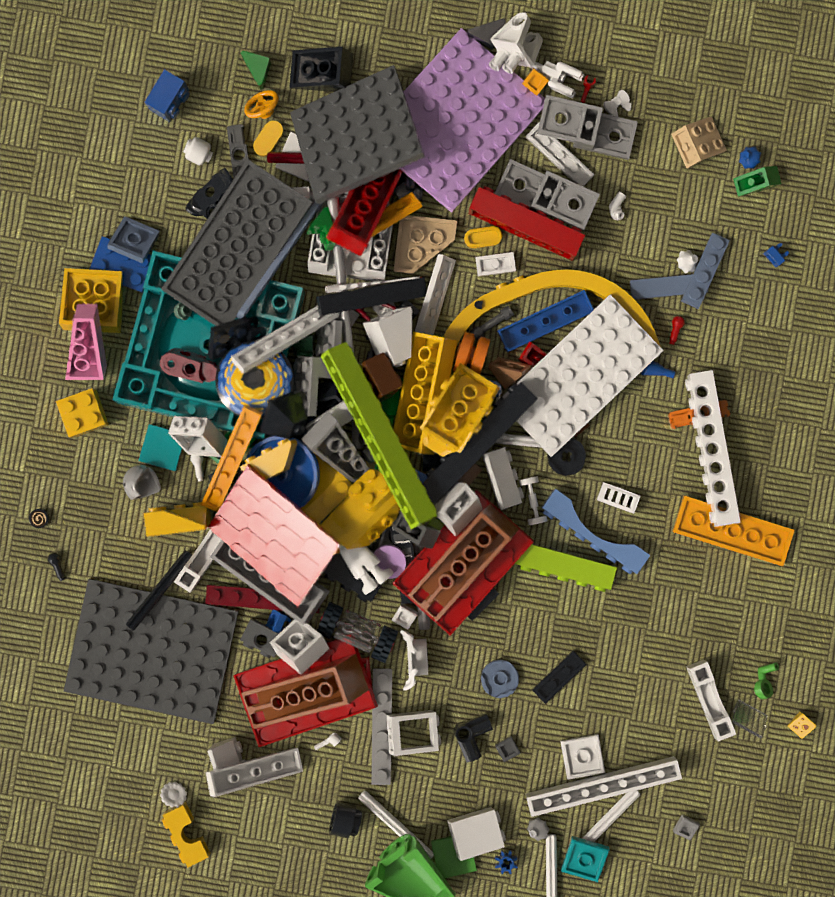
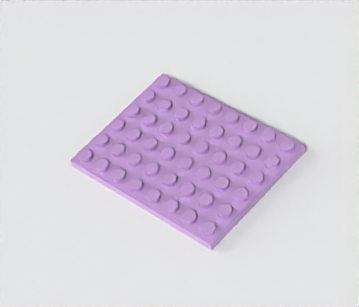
M462 28L404 91L425 157L399 168L451 213L543 110L545 98L542 95H535L522 85L524 80L514 72L509 74L502 67L499 71L493 70L489 66V62L494 58V55L475 39L469 37L468 33Z

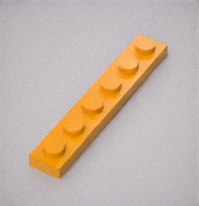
M247 405L243 406L203 498L202 506L216 512L222 506L263 412Z

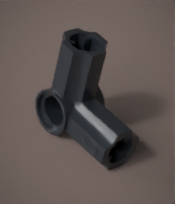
M487 714L464 723H458L454 727L453 732L466 763L473 762L482 757L474 737L493 730ZM461 729H467L468 733L466 736H458Z

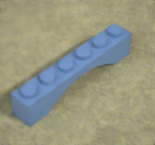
M556 489L551 492L541 507L544 509V515L550 519H553V517L557 518L560 521V526L567 531L569 528L576 532L574 536L583 542L587 539L591 542V548L597 552L604 551L607 554V559L614 564L616 561L623 565L621 569L630 575L632 572L638 574L650 557L648 553L635 544L611 543L595 536L579 520L572 500Z

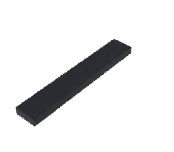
M421 277L419 279L316 296L319 316L421 298L426 296L427 291L425 277Z

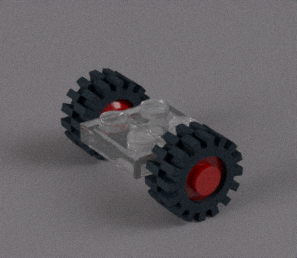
M329 601L321 617L317 632L323 637L330 639L336 627L338 629L334 638L370 653L373 644L376 643L371 658L385 663L394 646L398 631L384 625L378 638L377 634L381 624L347 609L342 620H339L344 607Z

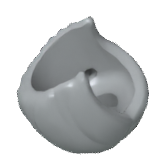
M145 465L131 467L123 477L124 490L131 500L144 498L161 490L156 473Z

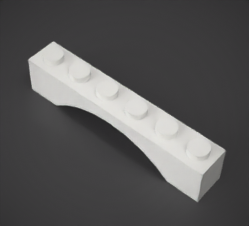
M209 530L174 581V583L189 593L195 589L213 562L210 556L221 541L211 530Z

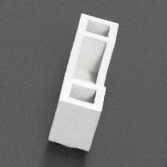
M701 660L686 666L714 738L717 741H721L736 735L730 717L719 697L715 679L708 662Z

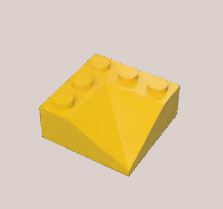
M202 502L193 503V507L186 508L185 504L174 505L173 510H167L166 507L150 508L149 513H144L146 537L209 529L208 526L211 523L210 509L202 506Z

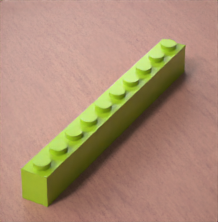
M347 342L327 349L321 355V358L408 525L413 529L430 521L438 515L436 508L430 501L426 488L421 484L417 471L412 467L407 452L403 450L398 435L394 433L389 418L384 414L381 403L373 393L372 386L363 374V369L358 364L352 348L349 347Z
M437 518L429 521V524L439 531L445 525ZM533 544L515 563L521 566V570L531 572L532 569L539 570L540 575L550 577V574L557 575L558 580L568 582L569 579L576 580L577 585L587 587V584L594 585L595 590L605 592L606 589L611 590L617 567Z

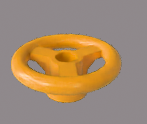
M273 90L257 93L246 103L244 108L245 115L249 118L261 117L266 119L270 117L278 104V94ZM272 96L273 100L266 101L264 97ZM258 100L256 106L250 110L251 106Z

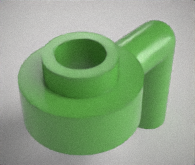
M778 663L758 668L759 681L755 683L754 692L762 700L771 698L773 695V687L766 679V673L779 670Z

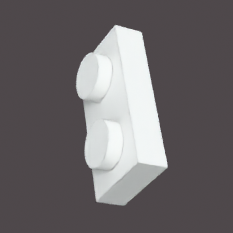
M514 252L475 257L478 277L516 272Z

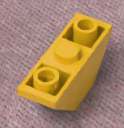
M288 438L277 443L278 447L274 449L269 447L261 451V456L257 458L252 456L246 459V464L240 466V468L244 471L249 464L264 478H273L290 469L297 441H289Z

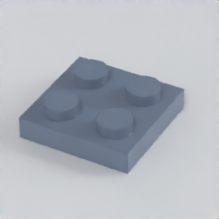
M124 216L108 243V249L143 263L159 237L160 231Z

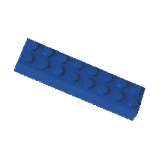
M585 290L499 329L497 333L508 353L589 315L594 309Z

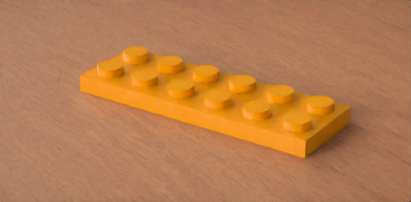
M683 496L673 533L784 566L795 530L739 513L741 523L715 527L709 517V512H712L711 504ZM718 506V509L720 511L726 510V508Z

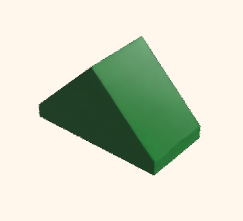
M247 51L240 52L260 90L264 89L271 65L270 58Z

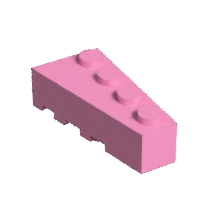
M77 304L65 380H104L107 363L97 304Z

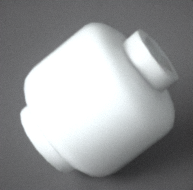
M198 137L189 138L183 150L185 158L199 166L204 162L208 163L213 154L210 151V143Z

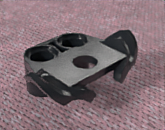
M226 168L211 177L212 179L203 188L197 190L185 207L188 213L193 216L209 218L233 182ZM213 187L214 194L212 197H208L207 192L209 188Z

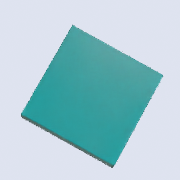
M149 424L138 461L176 471L183 448L168 434V429Z
M572 836L561 872L598 882L609 853V846Z

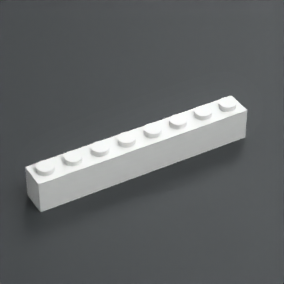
M673 756L526 793L525 795L531 817L680 780L682 776L678 761Z

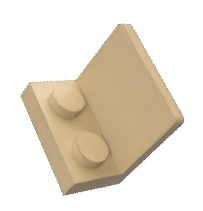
M712 117L687 124L671 134L687 169L705 159L727 151Z

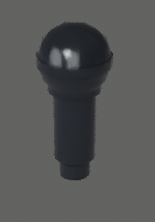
M55 552L49 554L47 561L53 566L57 578L60 581L65 580V574L60 564V555Z

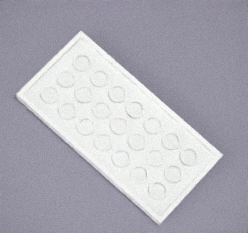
M609 295L516 383L519 385L522 382L538 398L517 422L552 457L664 350ZM507 392L503 398L505 399L510 393Z

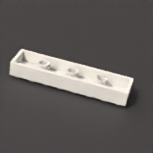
M291 748L206 772L210 796L216 797L303 772L298 748Z

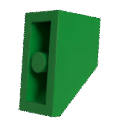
M777 166L763 167L733 178L738 197L767 190L782 184Z

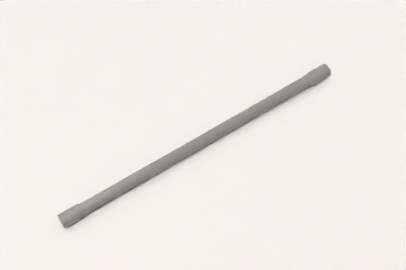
M339 197L327 200L332 223L340 210ZM336 244L333 248L337 284L345 285L347 282L343 247ZM350 311L340 312L343 343L347 342L353 350ZM351 421L353 445L356 449L364 448V444H360L358 441L360 431L355 421Z

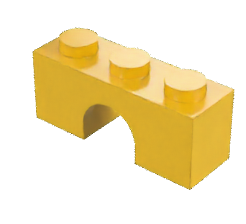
M184 802L179 807L165 811L162 815V822L166 829L169 828L172 834L170 838L173 845L177 846L180 851L179 858L183 864L186 863L188 868L209 858L211 853L203 836L197 839H189L184 834V827L194 820L187 803Z

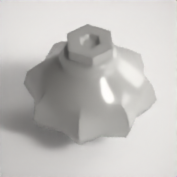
M539 817L529 820L527 828L530 837L535 838L537 841L546 839L550 830L546 821L541 820Z

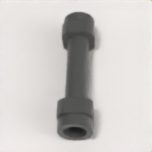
M507 306L500 310L498 315L480 327L476 326L470 330V333L475 335V340H478L481 336H484L483 333L504 319L508 320L514 316V313Z

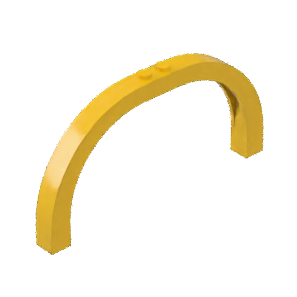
M567 269L541 272L526 278L522 275L513 279L514 283L507 285L504 282L495 286L496 290L481 296L462 310L443 336V338L457 340L458 345L466 330L488 311L543 289L566 287L585 290L603 300L611 295L661 347L648 316L636 300L624 289L601 276ZM476 301H483L482 309L475 308L474 304Z

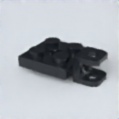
M246 316L211 327L208 356L211 360L222 358L231 348L248 341H259L266 336L265 327H257L259 321L257 317L246 318Z

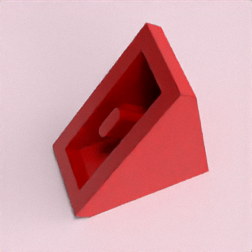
M529 342L518 360L524 364L532 365L533 368L547 354L535 344Z

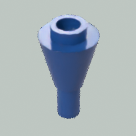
M653 360L641 371V375H663L674 378L675 371L666 369Z

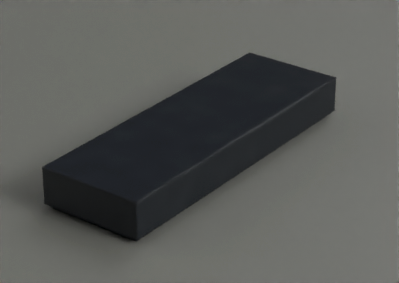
M572 650L532 691L546 704L587 664Z

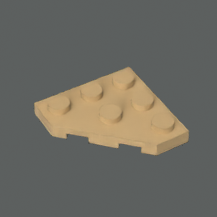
M410 215L401 219L398 228L394 272L414 274L455 241L457 221Z

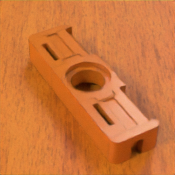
M718 401L721 418L725 417V415L729 417L730 411L727 408V401ZM702 406L700 410L704 412V416H708V407ZM687 408L670 412L668 417L671 428L676 429L690 425V423L693 425L694 409Z

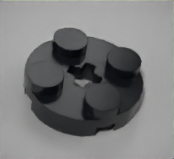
M571 438L552 457L547 454L548 464L557 474L564 476L574 475L583 468L586 453L583 445L576 439ZM563 452H570L572 454L570 455L571 460L569 462L562 460Z

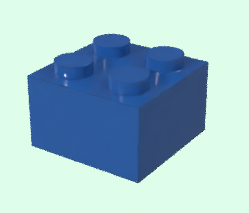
M164 69L144 103L150 111L170 122L172 118L175 119L179 114L180 109L178 108L181 103H185L190 94L189 88L183 80Z

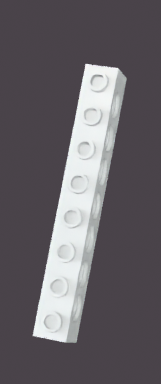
M713 370L689 374L687 376L688 379L685 380L687 391H690L691 394L689 407L691 410L694 409L695 417H692V424L694 429L697 428L696 445L701 449L699 462L700 466H704L705 474H702L704 485H707L708 493H706L707 504H711L712 512H709L710 521L714 523L715 527L741 523ZM698 388L705 389V397L698 396ZM702 406L708 407V416L701 414L700 409ZM705 425L712 427V435L705 434ZM709 444L715 445V454L708 452L707 446ZM712 463L719 465L720 471L718 473L711 471ZM716 482L722 483V492H717L714 489ZM719 501L726 503L727 508L725 511L718 509Z

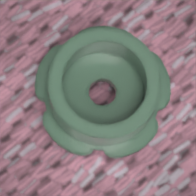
M179 302L174 307V314L178 319L187 320L191 316L192 310Z

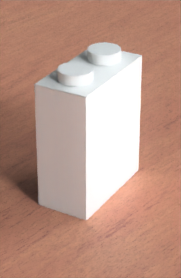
M492 807L447 820L456 856L460 861L505 847L503 841H506L503 830H500L498 824L501 822L498 811H495Z

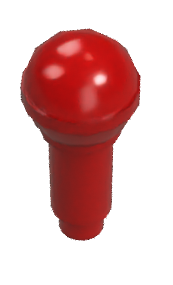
M675 316L672 319L673 328L669 344L675 345L680 329L685 325V320L681 316Z

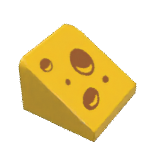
M801 712L787 725L801 739L816 727Z

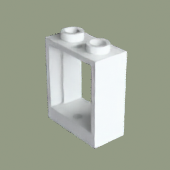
M174 416L168 432L188 455L222 457L227 443V439L208 418Z
M426 710L387 715L389 754L399 756L439 751L438 745H441V738L437 733L439 716L436 715V712ZM429 718L431 745L401 748L399 721Z

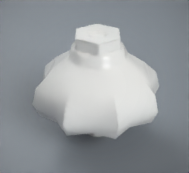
M690 250L680 251L677 258L678 267L684 273L694 272L698 256L692 254Z

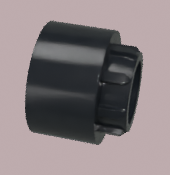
M336 802L331 816L329 835L347 839L350 836H356L360 829L362 812L356 810L355 805Z

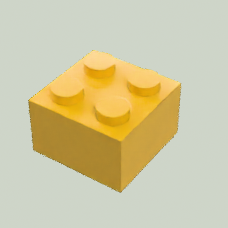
M91 388L56 401L69 438H75L109 425L96 389Z

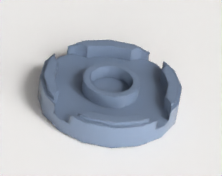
M493 660L482 670V687L486 693L493 697H508L514 693L518 686V671L513 664L506 660Z

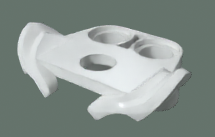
M400 630L403 639L407 642L409 678L405 682L406 685L403 687V690H408L416 684L415 676L428 675L426 639H414V636L407 631Z

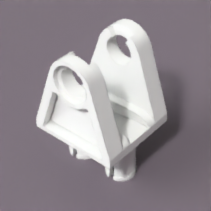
M523 12L515 15L490 39L497 49L496 55L489 62V66L493 70L499 71L502 67L507 73L512 74L518 65L531 68L534 66L543 39L539 33L529 32L527 34L531 20L526 13Z

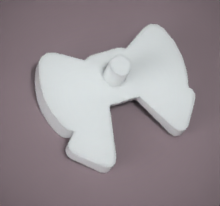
M619 90L616 97L611 101L604 102V108L609 115L618 117V106L621 105L626 111H630L632 104L629 103L628 94L624 90Z

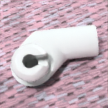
M620 191L609 204L610 214L614 220H622L624 218L621 204L626 196Z

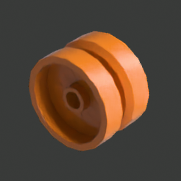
M465 332L462 342H459L455 355L456 362L453 372H455L460 363L464 366H467L468 363L471 364L469 369L480 375L491 339L481 336L478 339L477 346L474 347L475 335Z

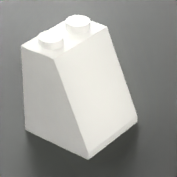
M411 306L396 308V310H391L371 319V321L363 323L375 355L384 352L386 357H389L392 366L395 367L404 365L406 363L405 360L411 358Z

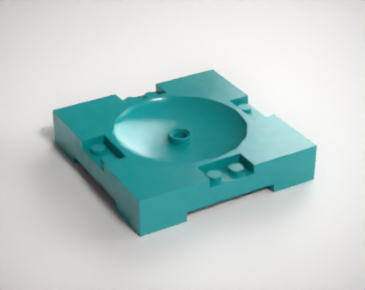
M153 251L143 286V296L125 362L122 363L113 401L121 405L169 417L208 418L217 429L233 432L239 416L231 412L223 404L217 393L215 381L200 383L168 375L161 369V357L173 348H180L205 356L207 360L216 362L217 365H219L222 358L211 360L208 356V350L205 349L206 344L210 340L211 327L215 325L193 310L187 320L178 319L174 314V307L179 301L161 290L181 260V257ZM270 280L246 315V318L257 317L259 320L257 327H265L267 336L300 316L305 296L304 289ZM291 346L282 350V352L285 354L287 358ZM189 364L192 369L196 370L193 364ZM263 419L259 420L253 433V438L261 440L268 438V434L260 432Z

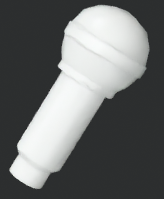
M191 455L190 460L195 467L196 478L198 481H203L202 462L204 457Z

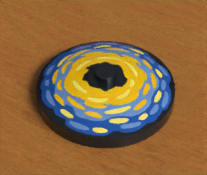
M248 341L236 345L223 356L217 367L215 384L221 401L231 412L240 416L243 406L247 405L263 412L260 418L263 419L269 399L293 392L294 373L288 358L281 351L243 374L232 362L231 356L257 342Z

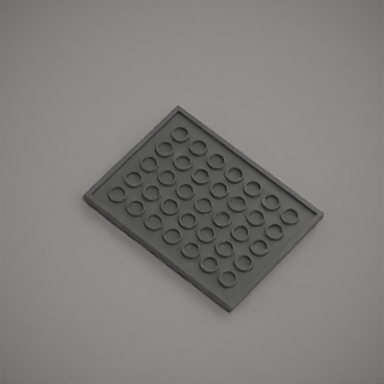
M88 579L63 692L214 724L239 611L162 595L133 631L127 627L126 623L151 592Z

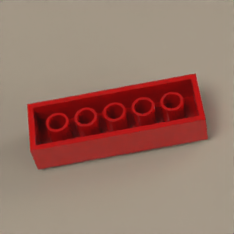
M400 169L394 170L349 190L326 239L361 256L403 171Z
M486 186L478 188L469 207L468 214L573 261L585 237L582 234V230L573 226L568 228L559 219L554 218V220L546 218L547 214L537 210L535 213L529 210V206L526 204L511 202L512 199L503 194L498 196L494 194V190Z

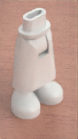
M342 545L338 547L355 579L361 578L364 584L362 591L365 595L394 574L390 568L382 570L378 567L377 564L381 561L367 546L349 550ZM371 571L375 579L371 578L367 572Z

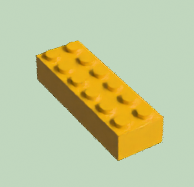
M413 332L411 358L407 359L393 429L394 433L399 437L402 448L421 454H435L434 451L424 446V434L420 427L433 407L430 405L435 395L440 396L443 390L440 387L446 378L450 380L457 340Z

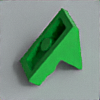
M329 207L323 208L306 233L307 235L320 233V242L324 244L325 251L333 250L336 243L326 239L333 224Z

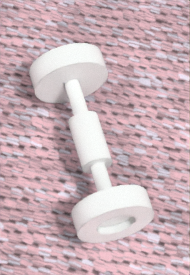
M538 476L519 480L520 486L528 484L530 492L528 497L530 506L534 510L535 518L528 519L529 525L548 521L547 516L539 517L537 511L538 502L536 493H533L532 483L539 482Z

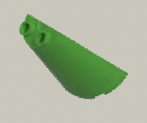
M410 834L397 838L379 856L381 860L378 862L377 867H372L365 882L367 889L386 897H455L456 892L453 891L418 839Z

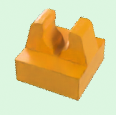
M533 68L522 82V85L535 95H538L549 79Z

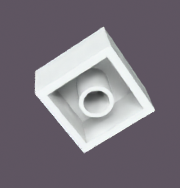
M295 619L270 642L276 654L301 675L329 649L320 633L310 625H302Z

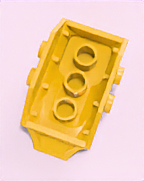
M461 363L450 380L447 378L444 380L440 387L443 390L440 396L435 395L430 403L433 407L420 427L424 434V446L442 457L453 452L460 453L473 432L478 433L483 425L480 421L483 416L487 417L493 407L490 404L500 387Z
M370 469L351 485L348 496L320 526L347 550L369 546L382 532L392 525L397 519L400 507L382 473L376 469Z

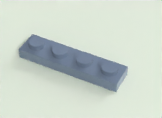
M714 233L711 234L681 302L697 309L700 308L730 240Z

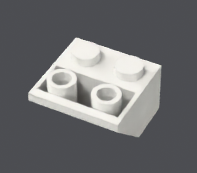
M458 481L434 505L438 514L437 517L454 536H457L483 509L479 498L469 486Z

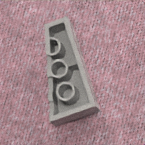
M329 411L302 438L303 442L312 452L352 483H355L366 471L370 470L338 421Z

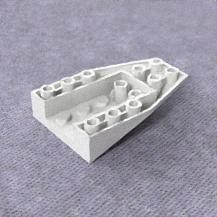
M349 191L336 196L339 197L340 208ZM324 201L323 205L316 213V218L324 207H328L327 201ZM393 225L371 237L361 256L343 248L346 278L372 282L385 281ZM320 233L313 234L308 258V272L336 276L334 251H325L324 244L320 242Z

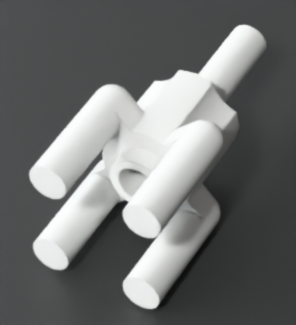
M549 61L544 65L535 62L532 69H537L549 79L548 85L552 90L571 99L575 97L576 92L574 89L563 84L566 75L582 81L584 78L583 71L563 62H558L557 65Z

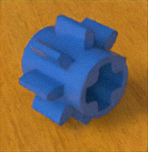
M501 850V855L495 856V859L499 861V863L495 864V868L500 867L501 874L504 871L512 874V868H518L517 864L513 862L518 858L517 856H511V850L508 853H504ZM503 859H507L509 861V865L503 863Z

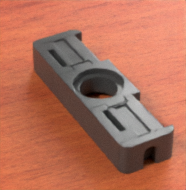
M242 124L227 127L233 179H235L246 160H249L247 144H244L245 127ZM242 150L245 153L242 160L234 158L236 151Z

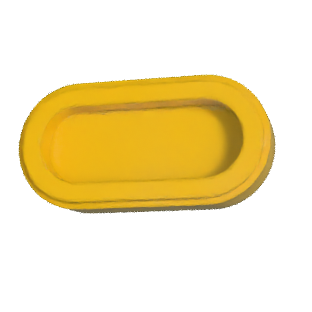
M269 121L264 126L253 144L257 155L266 157L268 152L273 151L283 136V127L279 122Z
M495 226L471 229L466 232L464 242L471 249L496 246L502 240V232Z

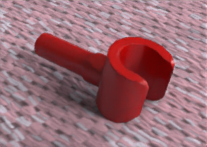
M588 75L583 82L585 88L580 103L584 104L588 92L596 83V78H594L593 83H588Z

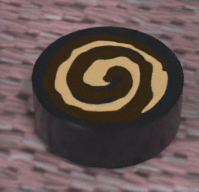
M35 509L29 515V522L35 528H43L49 523V514L43 509Z

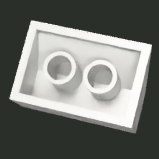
M501 448L484 454L483 460L499 509L503 510L522 503L521 498H524L521 487L517 488L515 480H518L516 470L511 469L509 463L512 461L510 451Z

